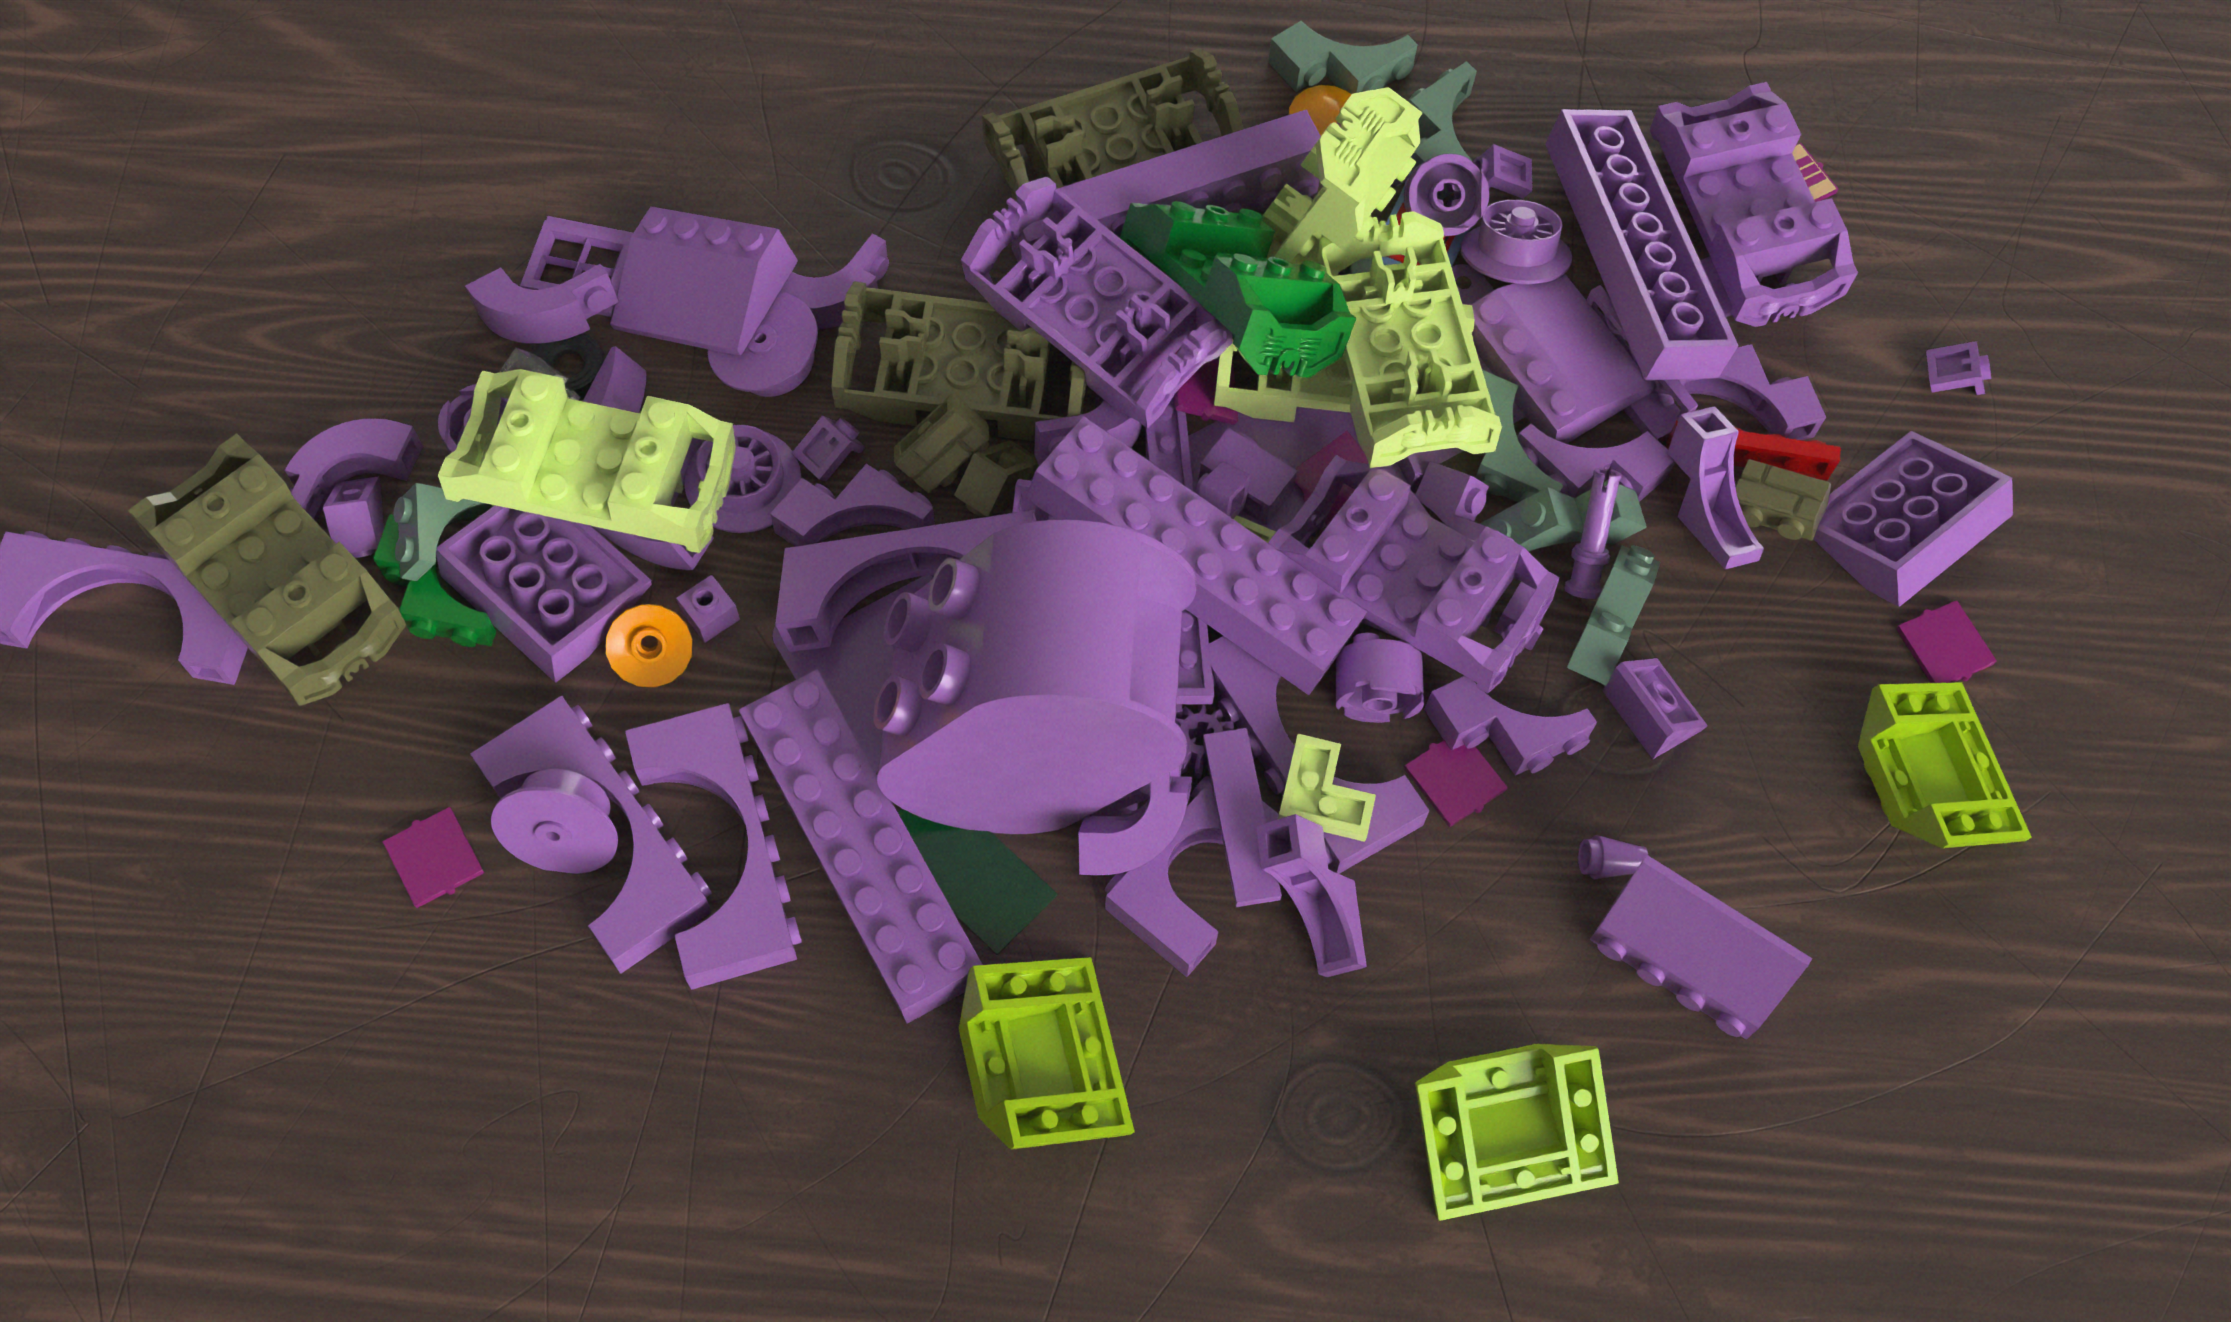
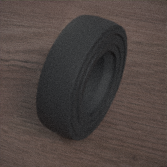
M586 333L560 341L538 343L531 355L530 369L532 372L560 377L553 372V365L559 357L565 354H575L584 360V366L577 375L563 378L567 397L574 400L584 399L605 360L599 344Z

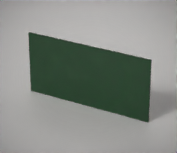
M902 808L898 811L900 818L955 916L996 955L1058 896L1046 882L992 832L952 827L924 819Z

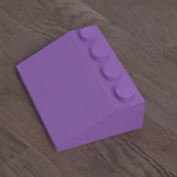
M650 206L631 236L617 293L619 302L614 306L610 325L614 330L741 356L798 260L779 229Z
M1566 274L1545 283H1513L1497 288L1470 304L1473 307L1475 319L1472 336L1478 355L1494 375L1519 385L1514 402L1530 423L1549 437L1567 444L1655 390V386L1650 380H1644L1639 366Z
M1910 431L1830 494L1828 506L1813 539L1866 590L1900 607L2013 515L2012 477Z
M496 505L444 541L436 550L441 577L476 610L487 613L492 624L555 683L594 652L606 638L613 620L626 609L632 608L652 585L651 579L592 526Z
M1648 855L1618 894L1590 938L1591 941L1598 945L1599 951L1606 957L1615 961H1624L1635 968L1638 976L1647 983L1654 986H1663L1674 993L1676 999L1686 1008L1697 1012H1704L1716 1020V1025L1722 1031L1734 1037L1741 1036L1746 1040L1761 1027L1812 960L1805 953Z

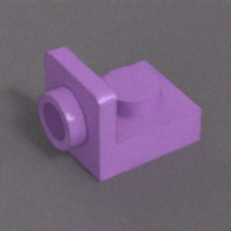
M1493 144L1473 161L1486 177L1489 188L1494 187L1522 199L1532 192V159Z
M1977 341L1926 350L1932 393L1975 386L1976 395L1985 394L1984 380L1991 379L1988 355L1980 356Z
M822 415L791 454L819 480L826 482L851 451L861 453L865 446L856 439L859 431L845 419L840 417L838 421Z
M1520 582L1494 630L1503 639L1509 625H1514L1536 590L1523 582ZM1540 625L1530 641L1524 645V648L1528 650L1533 649L1543 631Z

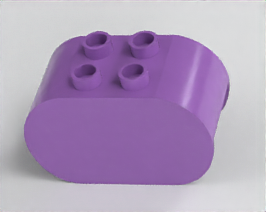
M1045 520L1011 526L993 533L959 560L954 558L944 560L930 582L914 594L901 593L893 602L886 618L884 639L888 645L893 646L890 677L883 684L874 707L875 727L883 730L877 783L882 793L900 808L940 824L967 830L990 831L992 833L1033 834L1054 831L1072 825L1179 767L1183 763L1187 751L1186 737L1175 723L1182 611L1195 598L1197 584L1196 575L1190 564L1172 548L1142 533L1115 525L1082 520Z

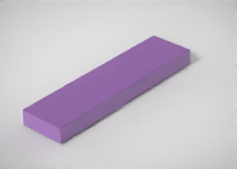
M1247 728L1204 734L1203 745L1235 906L1241 907L1281 900L1282 895L1279 882L1268 872L1261 869L1256 826L1266 823Z

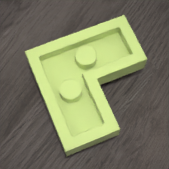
M1298 734L1278 819L1296 814L1322 826L1323 832L1365 842L1376 795L1332 784L1341 747L1340 743Z

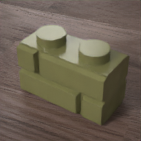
M952 393L894 446V462L899 469L909 477H912L927 493H931L939 485L946 487L957 477L959 467L969 458L971 459L974 453L988 448V424L973 409L971 410L968 404L959 396Z
M1749 459L1736 486V493L1742 513L1749 527L1761 525L1777 530L1780 535L1788 539L1797 540L1805 538L1812 541L1828 506L1831 483Z

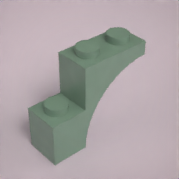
M1300 21L1271 38L1268 63L1296 93L1308 85H1316L1326 75L1337 87L1354 94L1381 89L1395 79L1401 80L1405 78L1414 67L1418 45L1409 35L1391 43L1376 46L1342 44L1321 36Z
M1467 61L1454 70H1446L1438 78L1437 82L1426 89H1418L1408 100L1410 104L1422 112L1418 119L1420 144L1411 156L1417 162L1411 171L1424 161L1443 154H1457L1472 161L1461 147L1452 123V114L1456 108L1471 95L1477 72ZM1444 185V189L1437 192V198L1443 200L1453 192H1448L1447 185Z
M1482 370L1495 415L1499 416L1502 429L1496 450L1485 454L1475 478L1489 486L1488 493L1496 496L1503 495L1516 502H1520L1546 487L1561 492L1563 484L1542 472L1529 459L1518 441L1513 423V403L1519 385Z
M1621 484L1618 486L1606 541L1610 545L1647 528L1636 491ZM1546 487L1479 524L1510 537L1527 551L1555 544L1579 542L1582 538L1591 490L1573 498Z
M415 483L403 497L398 498L394 507V520L398 523L399 530L395 557L397 561H400V578L418 581L436 563L438 541L446 526L463 520L476 519L495 505L468 499H462L459 502L447 500L442 486L440 488Z
M1632 545L1631 548L1621 546L1592 613L1567 666L1568 669L1607 686L1629 640L1632 628L1654 584L1661 562L1654 559L1655 555L1652 552Z

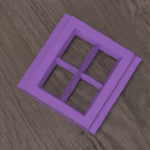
M548 216L547 220L543 223L520 287L539 290L559 285L540 281L546 264L575 269L572 278L581 274L582 271H587L597 266L585 263L592 246L620 252L614 269L603 267L607 271L608 276H611L610 281L617 296L633 233ZM555 239L582 244L583 248L578 262L549 256ZM615 304L597 314L612 317Z

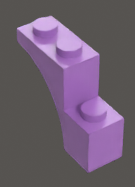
M1752 344L1737 347L1718 378L1678 379L1689 394L1715 396L1743 408L1752 414L1766 428L1769 434H1780L1785 438L1796 440L1814 438L1826 419V415L1808 376L1793 380L1790 377L1776 380L1770 385Z
M1714 406L1680 414L1668 455L1691 478L1678 518L1724 569H1729L1759 561L1764 548L1749 528L1736 493L1734 450L1739 431Z
M1529 424L1518 435V441L1529 459L1546 475L1563 484L1561 493L1573 498L1591 490L1594 469L1607 468L1605 480L1608 481L1611 469L1620 472L1622 477L1619 484L1635 490L1640 502L1668 478L1675 464V461L1668 455V449L1648 431L1630 442L1608 448H1583L1569 445L1549 437L1532 424Z
M1430 461L1415 494L1420 503L1430 508L1444 525L1473 541H1476L1486 527L1474 521L1477 514L1484 508L1489 486L1471 475ZM1494 530L1495 532H1497V533H1499V534L1505 536L1506 538H1508V539L1514 541V540L1511 539L1510 537H1508V536H1506V535L1500 533V532L1497 531V530Z
M868 464L864 465L836 499L825 486L818 483L814 486L801 478L770 513L774 532L795 547L821 543L840 531L862 525H890L903 529L935 525L932 504L925 496L916 491L910 493L901 487L896 478L885 470L878 472Z
M1466 676L1432 691L1424 708L1428 717L1451 750L1464 744L1468 749L1473 748L1489 736L1515 776L1528 769L1531 773L1544 769L1554 760V756L1564 751L1568 755L1578 752L1590 742L1588 737L1597 723L1588 708L1577 713L1558 717L1533 716L1515 711L1492 699L1484 691L1477 688V684Z
M1296 814L1256 826L1261 869L1272 875L1285 888L1298 908L1311 939L1318 974L1331 977L1367 967L1355 881L1328 869L1323 827Z

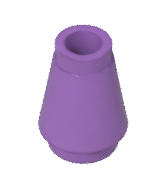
M1594 835L1591 839H1584L1580 844L1578 853L1579 868L1582 874L1590 875L1593 879L1634 874L1648 855V851L1644 846H1637Z

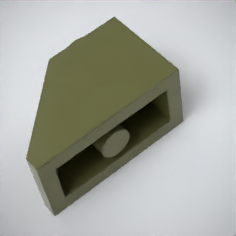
M1009 440L973 454L954 496L966 503L965 506L970 512L978 516L990 517L1008 508L1014 500L1017 480H1031L1040 465H1038L1035 455L1013 441Z

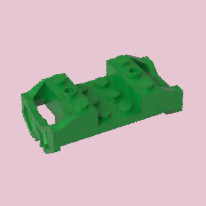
M1179 201L1172 202L1171 206L1130 203L1120 239L1159 270L1168 274L1169 278L1180 285L1230 330L1234 340L1233 345L1256 374L1267 375L1268 371H1270L1272 374L1278 375L1282 364V369L1290 376L1297 375L1309 378L1343 357L1356 317L1348 309L1340 284L1326 273V267L1320 263L1304 260L1302 264H1291L1277 257L1266 259L1275 230L1262 221L1263 216L1250 209H1240L1239 213L1228 212L1224 208L1215 205H1207L1205 209H1197Z

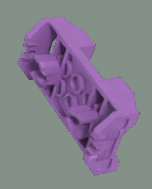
M1768 83L1750 85L1727 100L1700 106L1688 107L1678 102L1658 106L1649 130L1653 139L1659 141L1733 306L1731 313L1734 320L1754 327L1767 324L1770 317L1772 322H1778L1781 314L1784 316L1789 315L1790 318H1795L1796 314L1799 316L1809 315L1846 295L1858 274L1853 263L1848 231L1832 198L1814 201L1792 154L1801 133L1786 102L1771 91ZM1829 259L1833 266V269L1811 281L1798 284L1791 283L1787 284L1786 287L1777 289L1760 285L1763 277L1774 274L1780 284H1785L1793 268L1796 266Z
M1044 177L1023 184L1016 191L1017 202L1010 197L1006 201L1008 205L1007 210L1003 208L1001 213L996 210L993 213L994 220L989 218L979 226L961 258L965 279L979 291L1001 316L1017 329L1023 332L1032 327L1085 371L1087 386L1117 411L1139 421L1148 429L1162 415L1179 388L1204 363L1219 357L1232 344V332L1180 285L1057 189L1056 183L1050 178ZM1042 220L1044 234L1032 246L1024 239L1019 243L1022 259L994 285L989 272L1001 251L1012 240L1019 238L1021 232L1029 224ZM1153 375L1138 401L1134 400L1131 396Z
M1336 455L1325 468L1313 493L1290 523L1277 530L1268 544L1366 610L1367 614L1364 619L1477 682L1476 687L1488 694L1501 683L1508 667L1511 668L1515 656H1518L1523 651L1524 645L1534 635L1553 600L1560 577L1549 572L1523 546L1488 527L1484 528L1476 541L1471 540L1408 505L1410 484L1379 467L1370 468L1369 464L1347 461ZM1343 484L1355 489L1310 549L1307 548L1310 537H1315L1318 530L1322 528ZM1516 578L1536 589L1524 612L1514 625H1509L1503 642L1495 649L1474 641L1475 633L1481 625L1484 627L1488 625L1492 608L1512 580Z

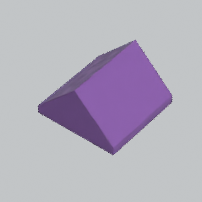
M1657 658L1621 662L1615 668L1607 686L1603 689V693L1652 759L1701 732L1708 726Z

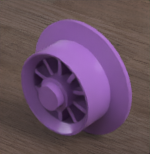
M1503 200L1489 205L1482 216L1481 226L1468 232L1461 243V254L1472 268L1488 277L1504 282L1517 284L1549 282L1563 276L1569 270L1572 262V254L1569 247L1560 239L1563 224L1559 215L1550 208L1531 201Z
M779 292L742 355L738 356L708 349L710 366L715 375L724 384L736 390L751 392L764 397L779 396L790 392L806 379L812 369L815 357L814 350L818 339L816 319L810 308L801 299L785 292Z
M733 425L736 450L729 489L726 497L723 498L722 507L716 511L718 520L716 524H712L716 529L731 533L755 532L773 525L770 513L801 479L800 466L797 458L791 454L793 452L791 448L778 437L753 426ZM705 440L702 443L701 447L694 453L685 473V492L690 506L698 499L699 483L704 481L710 464L713 442Z
M545 769L531 774L526 778L521 789L503 796L497 802L492 812V829L503 847L518 859L543 870L574 874L591 872L606 865L615 855L618 846L616 828L608 817L610 801L607 794L597 783L573 771Z

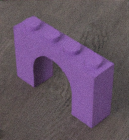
M1209 776L1204 777L1193 790L1191 797L1194 799L1187 806L1181 826L1170 844L1158 856L1143 866L1130 870L1127 873L1116 874L1105 888V892L1108 893L1106 895L1105 910L1186 977L1216 945L1218 931L1177 897L1169 882L1168 869L1175 857L1190 846L1199 843H1218L1223 845ZM1262 801L1266 823L1278 820L1279 814Z

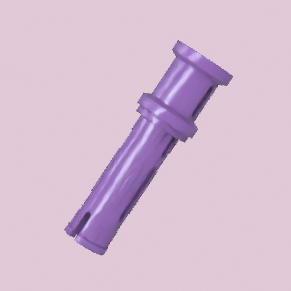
M1607 468L1594 469V478L1581 543L1576 544L1572 549L1571 556L1574 558L1571 579L1565 582L1564 587L1567 593L1576 597L1597 599L1602 591L1600 580L1603 566L1608 564L1610 560L1609 551L1605 546L1619 481L1622 477V474L1616 470L1611 469L1608 484L1604 486Z

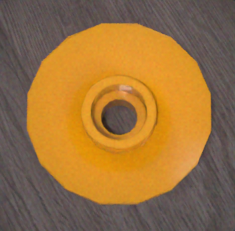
M641 604L626 609L613 620L606 635V655L611 668L624 681L638 687H659L673 682L685 671L692 657V636L686 622L675 611L661 605ZM651 635L657 639L658 643L653 648H647L641 643L642 638Z

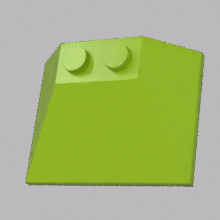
M1962 682L1878 684L1872 688L1858 749L1864 760L1865 770L1871 777L1881 800L1882 810L1888 817L1891 826L1940 848L2023 842L2032 838Z
M1092 958L972 966L968 972L959 1032L978 1118L1010 1150L1133 1134L1135 1131Z
M1533 1044L1449 1061L1415 1082L1436 1218L1439 1221L1619 1183L1599 1049L1596 1046Z

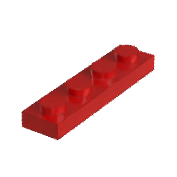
M1677 420L1666 440V448L1668 450L1678 423ZM1735 427L1739 433L1734 450V466L1745 468L1748 460L1751 459L1828 481L1840 462L1841 447L1827 445L1818 440L1802 441L1789 439L1780 434L1765 435L1746 432Z

